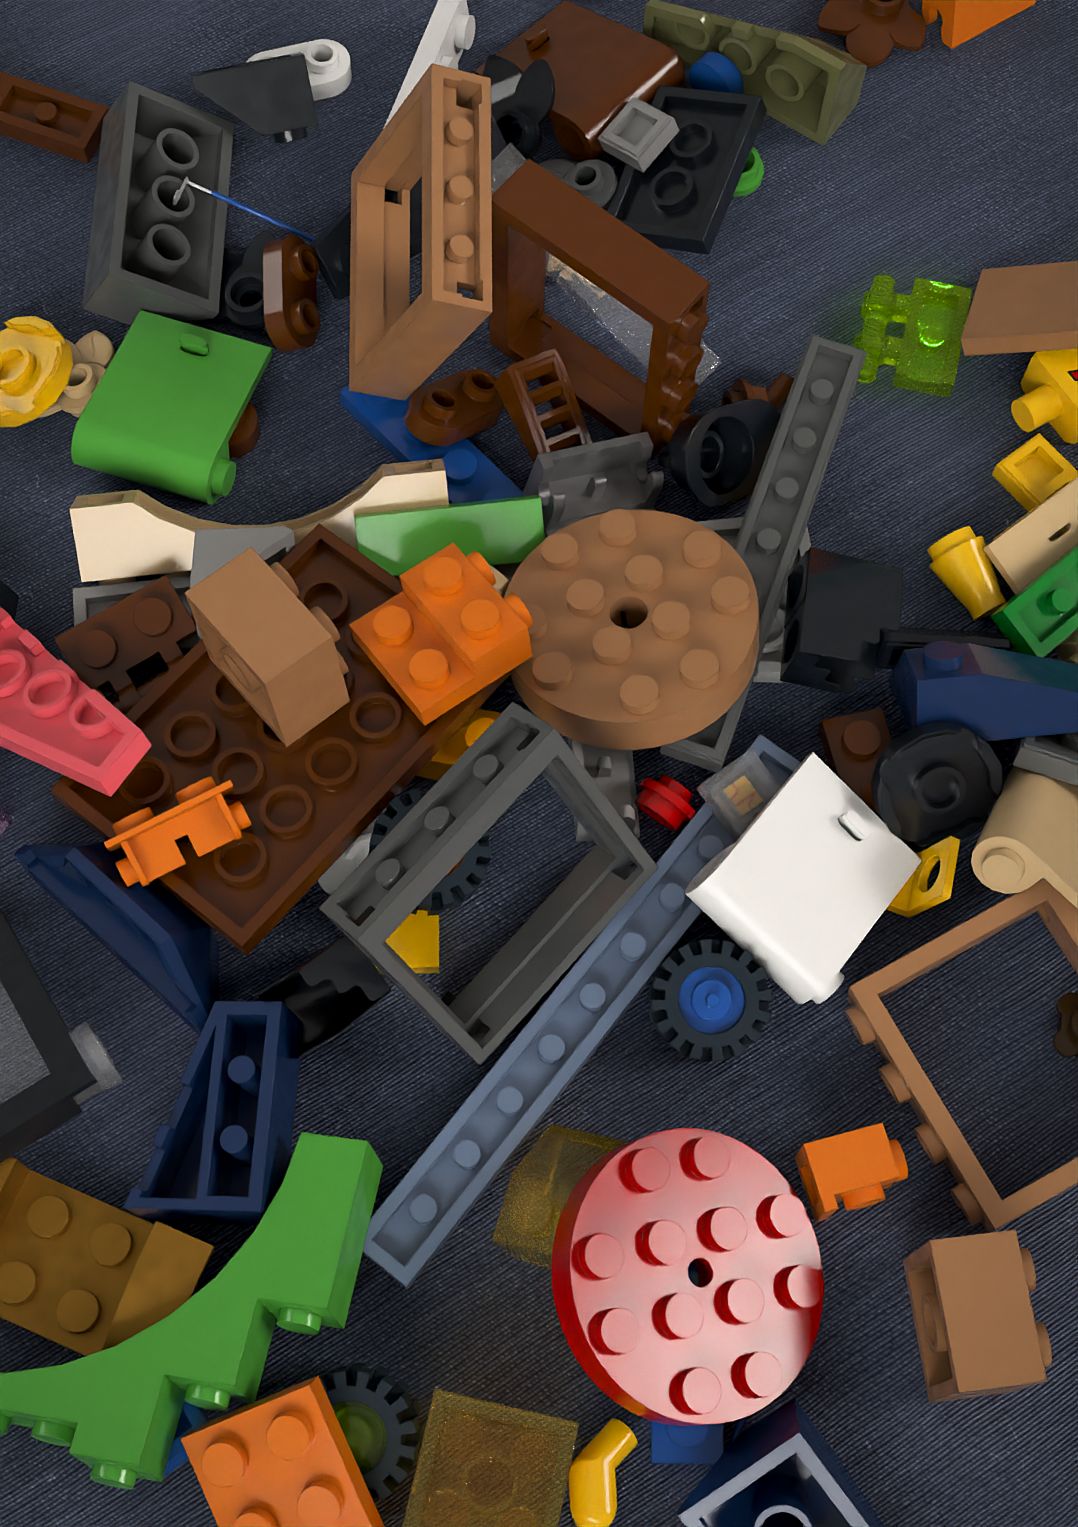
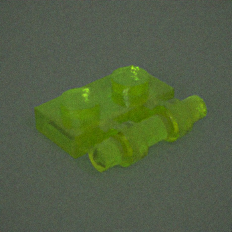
M885 274L876 275L872 280L871 290L863 296L860 315L864 319L861 334L857 335L853 342V347L867 351L858 381L862 383L873 382L876 379L878 366L887 364L896 366L892 386L949 398L955 383L962 346L961 336L967 319L972 289L915 277L910 295L894 292V278ZM891 321L904 323L902 338L885 335L887 323Z

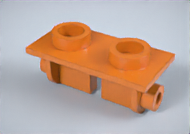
M212 776L207 777L175 794L180 805L154 817L150 807H147L112 825L117 836L105 841L104 844L110 852L123 847L127 857L115 862L127 887L139 881L144 887L149 882L185 865L186 862L175 841L188 835L198 857L243 837L240 831L252 825L243 805L238 801L227 806L223 796L233 792L231 780L216 786Z

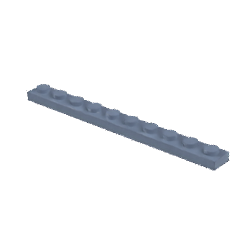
M760 734L726 777L740 767L745 766L771 800L801 762ZM711 796L656 863L658 869L601 931L372 1216L363 1254L407 1290L648 985L658 967L677 948L704 912L685 894V890L693 878L711 859L740 838L737 831Z

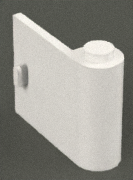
M812 752L805 757L734 844L718 853L700 870L687 886L685 894L742 950H747L752 954L755 963L759 967H763L765 972L797 1004H804L811 999L816 1004H820L828 999L842 984L844 975L840 972V969L922 860L900 838L892 834L886 824Z

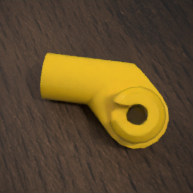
M612 1418L572 1461L568 1469L570 1511L577 1527H609L616 1516L617 1488L615 1469L638 1444L632 1430L618 1419Z

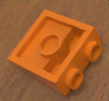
M454 542L401 574L399 577L403 588L402 592L349 624L355 642L424 726L533 656L528 630L533 626V620L524 603L514 593H510L502 598L492 587L496 580L483 556L477 551H473L465 556Z

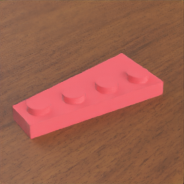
M0 607V746L111 797L150 749L151 743L140 728L95 689H90L79 679L75 671L61 659L57 660L27 629L23 630Z

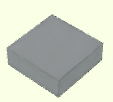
M633 96L597 139L605 152L644 173L679 132V128L673 117Z

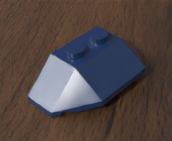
M104 842L23 845L14 853V856L26 873L200 1036L215 1001H219V944L211 927L155 880L149 882L144 887L140 881L127 887L115 862L126 857L117 849L110 852Z

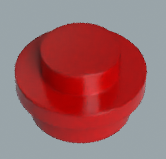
M662 774L658 781L644 777L638 785L642 792L634 803L647 816L663 827L676 832L683 821L689 823L695 816V810L688 804L693 795L671 777Z

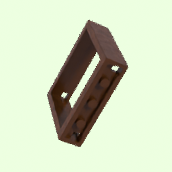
M528 159L492 194V313L489 315L490 344L516 363L556 348L569 375L580 409L620 437L648 432L654 445L650 458L653 459L667 443L670 445L672 434L678 424L691 416L689 415L691 401L698 389V384L694 382L696 369L704 354V350L700 348L702 332L710 318L705 313L711 282L543 167ZM546 251L653 325L646 384L544 313Z

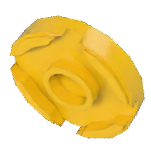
M37 316L12 318L3 322L8 328L0 331V428L17 427L38 418L57 401L69 381L73 367L71 346L51 322Z

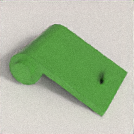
M140 310L78 419L71 443V459L73 463L203 503L214 504L219 496L226 497L232 489L236 476V463L229 460L228 442L272 358V348Z

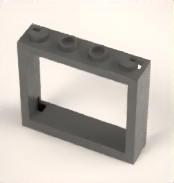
M512 702L319 909L442 1034L476 1063L481 1065L654 874L658 866L557 730ZM542 773L596 845L456 999L447 1006L385 940L537 776ZM631 861L638 865L635 870L629 864Z

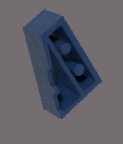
M215 1001L179 1081L183 1084V1088L166 1125L160 1124L152 1142V1145L156 1147L138 1188L132 1186L123 1208L150 1222L259 1224L283 1183L291 1156L300 1065L299 1056L301 1054L304 1023L283 1002Z

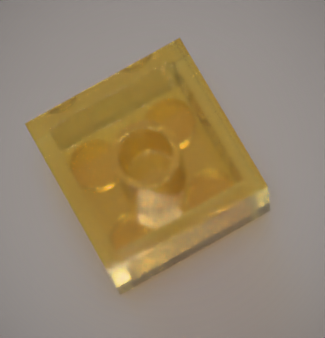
M434 1389L402 1527H558L579 1422Z

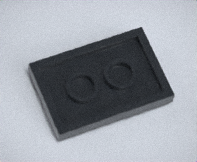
M659 85L651 106L673 117L679 132L644 173L626 164L607 212L659 248L709 255L767 109L762 96Z

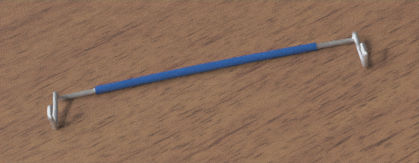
M188 177L184 179L180 190L176 191L173 198V205H176L186 184H189L211 194V196L311 242L316 239L314 236L214 190L211 191L189 181Z

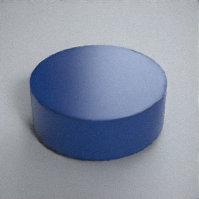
M705 53L689 70V80L693 89L743 94V79L738 68L729 58L720 53Z

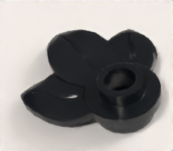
M489 55L485 63L483 76L491 78V113L515 164H523L528 159H532L541 146V123L554 105V76L549 64L543 59L536 60L523 72L513 62L497 55ZM521 126L522 137L519 144L516 145L514 142V132Z
M264 230L259 233L249 244L245 254L224 248L219 313L214 319L202 321L217 322L230 320L235 326L247 330L265 326L263 251L267 243L277 240L270 232ZM259 300L257 304L247 307L250 302Z

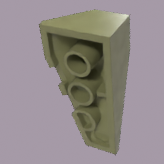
M649 0L645 5L643 35L675 48L683 59L685 69L690 70L691 66L707 52H717L726 56L735 64L742 76L743 94L762 96L767 109V115L822 146L827 143L858 104L867 65L822 40L660 0Z

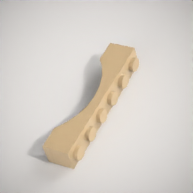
M440 458L382 464L361 486L334 504L301 518L267 525H230L198 519L167 507L140 490L77 496L69 510L81 582L99 580L100 586L136 582V576L160 574V577L166 575L168 578L191 576L196 529L286 526L294 531L296 547L320 523L358 551L354 514L447 505L449 500L446 471L443 459Z

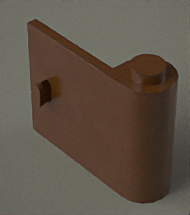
M564 0L495 54L513 62L523 72L538 59L547 61L555 80L554 105L547 116L551 118L555 136L562 149L578 163L596 159L604 152L597 138L633 96L651 105L659 85L682 88L685 83L684 62L675 48L670 45H664L657 40L568 0ZM485 63L474 71L476 75L483 76Z

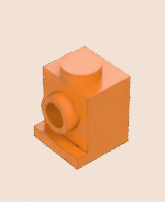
M883 1122L805 1143L794 1156L815 1223L829 1219L838 1209L837 1202L843 1201L846 1211H853L880 1203L886 1199L883 1189L889 1188L894 1182L908 1178L907 1162L901 1145L897 1139L888 1140Z

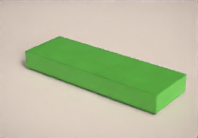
M540 495L354 514L358 551L392 576L405 573L453 542L465 556L473 551H477L489 565L523 562L545 540Z

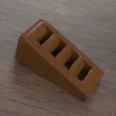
M556 348L508 366L494 382L533 463H535L536 457L539 454L557 451L569 445L577 447L592 443L569 375ZM538 379L542 387L529 392L526 383ZM549 401L553 410L538 416L535 406ZM561 424L564 433L546 440L543 430Z

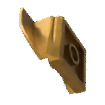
M9 1157L0 1163L1 1318L84 1356H88L117 1346L168 1317L194 1295L215 1248L213 1245L158 1221L152 1224L36 1173L13 1157Z

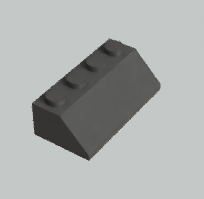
M132 81L126 84L103 118L82 309L128 325H132L140 310L181 322L214 319L218 315L228 203L189 184H186L176 205H173V198L176 191L180 190L186 177L197 185L228 197L234 123Z

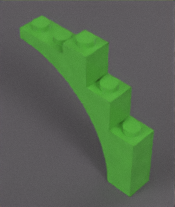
M301 1132L283 1183L253 1234L213 1280L172 1314L117 1346L56 1366L8 1373L0 1372V1435H7L10 1424L33 1428L31 1437L46 1443L70 1447V1455L92 1468L90 1479L103 1485L121 1489H133L136 1478L162 1482L184 1401L191 1405L214 1411H227L230 1401L246 1404L255 1402L275 1323L285 1330L305 1335L319 1334L321 1326L338 1329L345 1328L383 1170V1164L369 1141Z

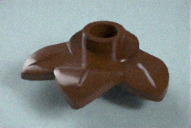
M829 0L821 10L817 28L820 31L846 36V53L867 65V68L882 64L889 57L894 46L909 51H919L925 40L927 30L923 17L908 6L909 0Z

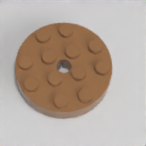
M613 509L606 513L576 521L548 536L524 559L513 575L505 593V596L510 593L516 594L528 609L533 620V626L528 629L533 656L512 669L511 678L517 692L538 718L553 726L558 733L587 745L616 750L647 749L674 743L703 730L719 719L738 700L751 679L758 659L759 604L756 587L745 562L737 551L717 533L700 523L675 514L654 510Z

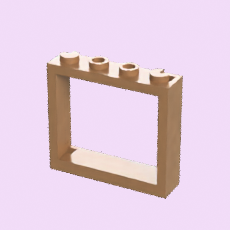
M433 63L428 67L351 173L349 391L404 401L492 313L491 78ZM422 176V293L410 305V190ZM385 189L398 192V204L385 201ZM457 288L473 291V299L462 297V294L457 293Z
M1045 878L1039 880L1030 888L1014 894L849 986L847 1000L851 1007L844 1010L859 1042L863 1046L873 1042L886 1063L878 1071L893 1099L898 1105L908 1100L922 1123L914 1128V1132L926 1155L934 1165L944 1160L958 1183L957 1186L950 1189L959 1210H963L972 1226L981 1222L987 1233L998 1230L1077 1185L1078 1157L1002 1200L880 998L1037 911L1078 975V909Z

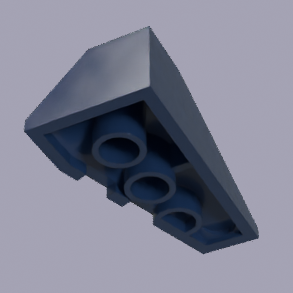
M935 641L927 644L924 648L903 650L890 675V686L909 730L914 726L936 721L964 724L982 736L985 741L1078 732V664L970 643L957 644L951 641Z
M795 1398L736 1437L678 1509V1516L686 1527H885L835 1451Z

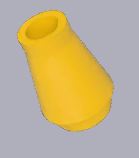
M966 526L948 534L928 548L927 552L933 561L929 568L965 606L973 620L978 621L993 614L1006 603V600L1001 593L992 562L983 550V547L986 546L984 537H976L971 527Z

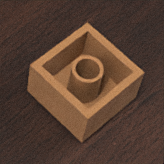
M249 547L187 590L185 595L211 661L285 746L288 747L350 702L343 675L349 672V669L335 647V642L340 639V635L327 614L318 606L308 610L297 598L300 594L298 587L285 568L278 562L268 566L256 551Z
M1016 1230L929 1240L903 1260L929 1403L1011 1393L1047 1381L1045 1367H1050L1052 1362L1050 1339L1045 1325L1042 1322H1035L1029 1292H1034L1036 1289L1035 1267L1029 1250L1027 1248H1020Z

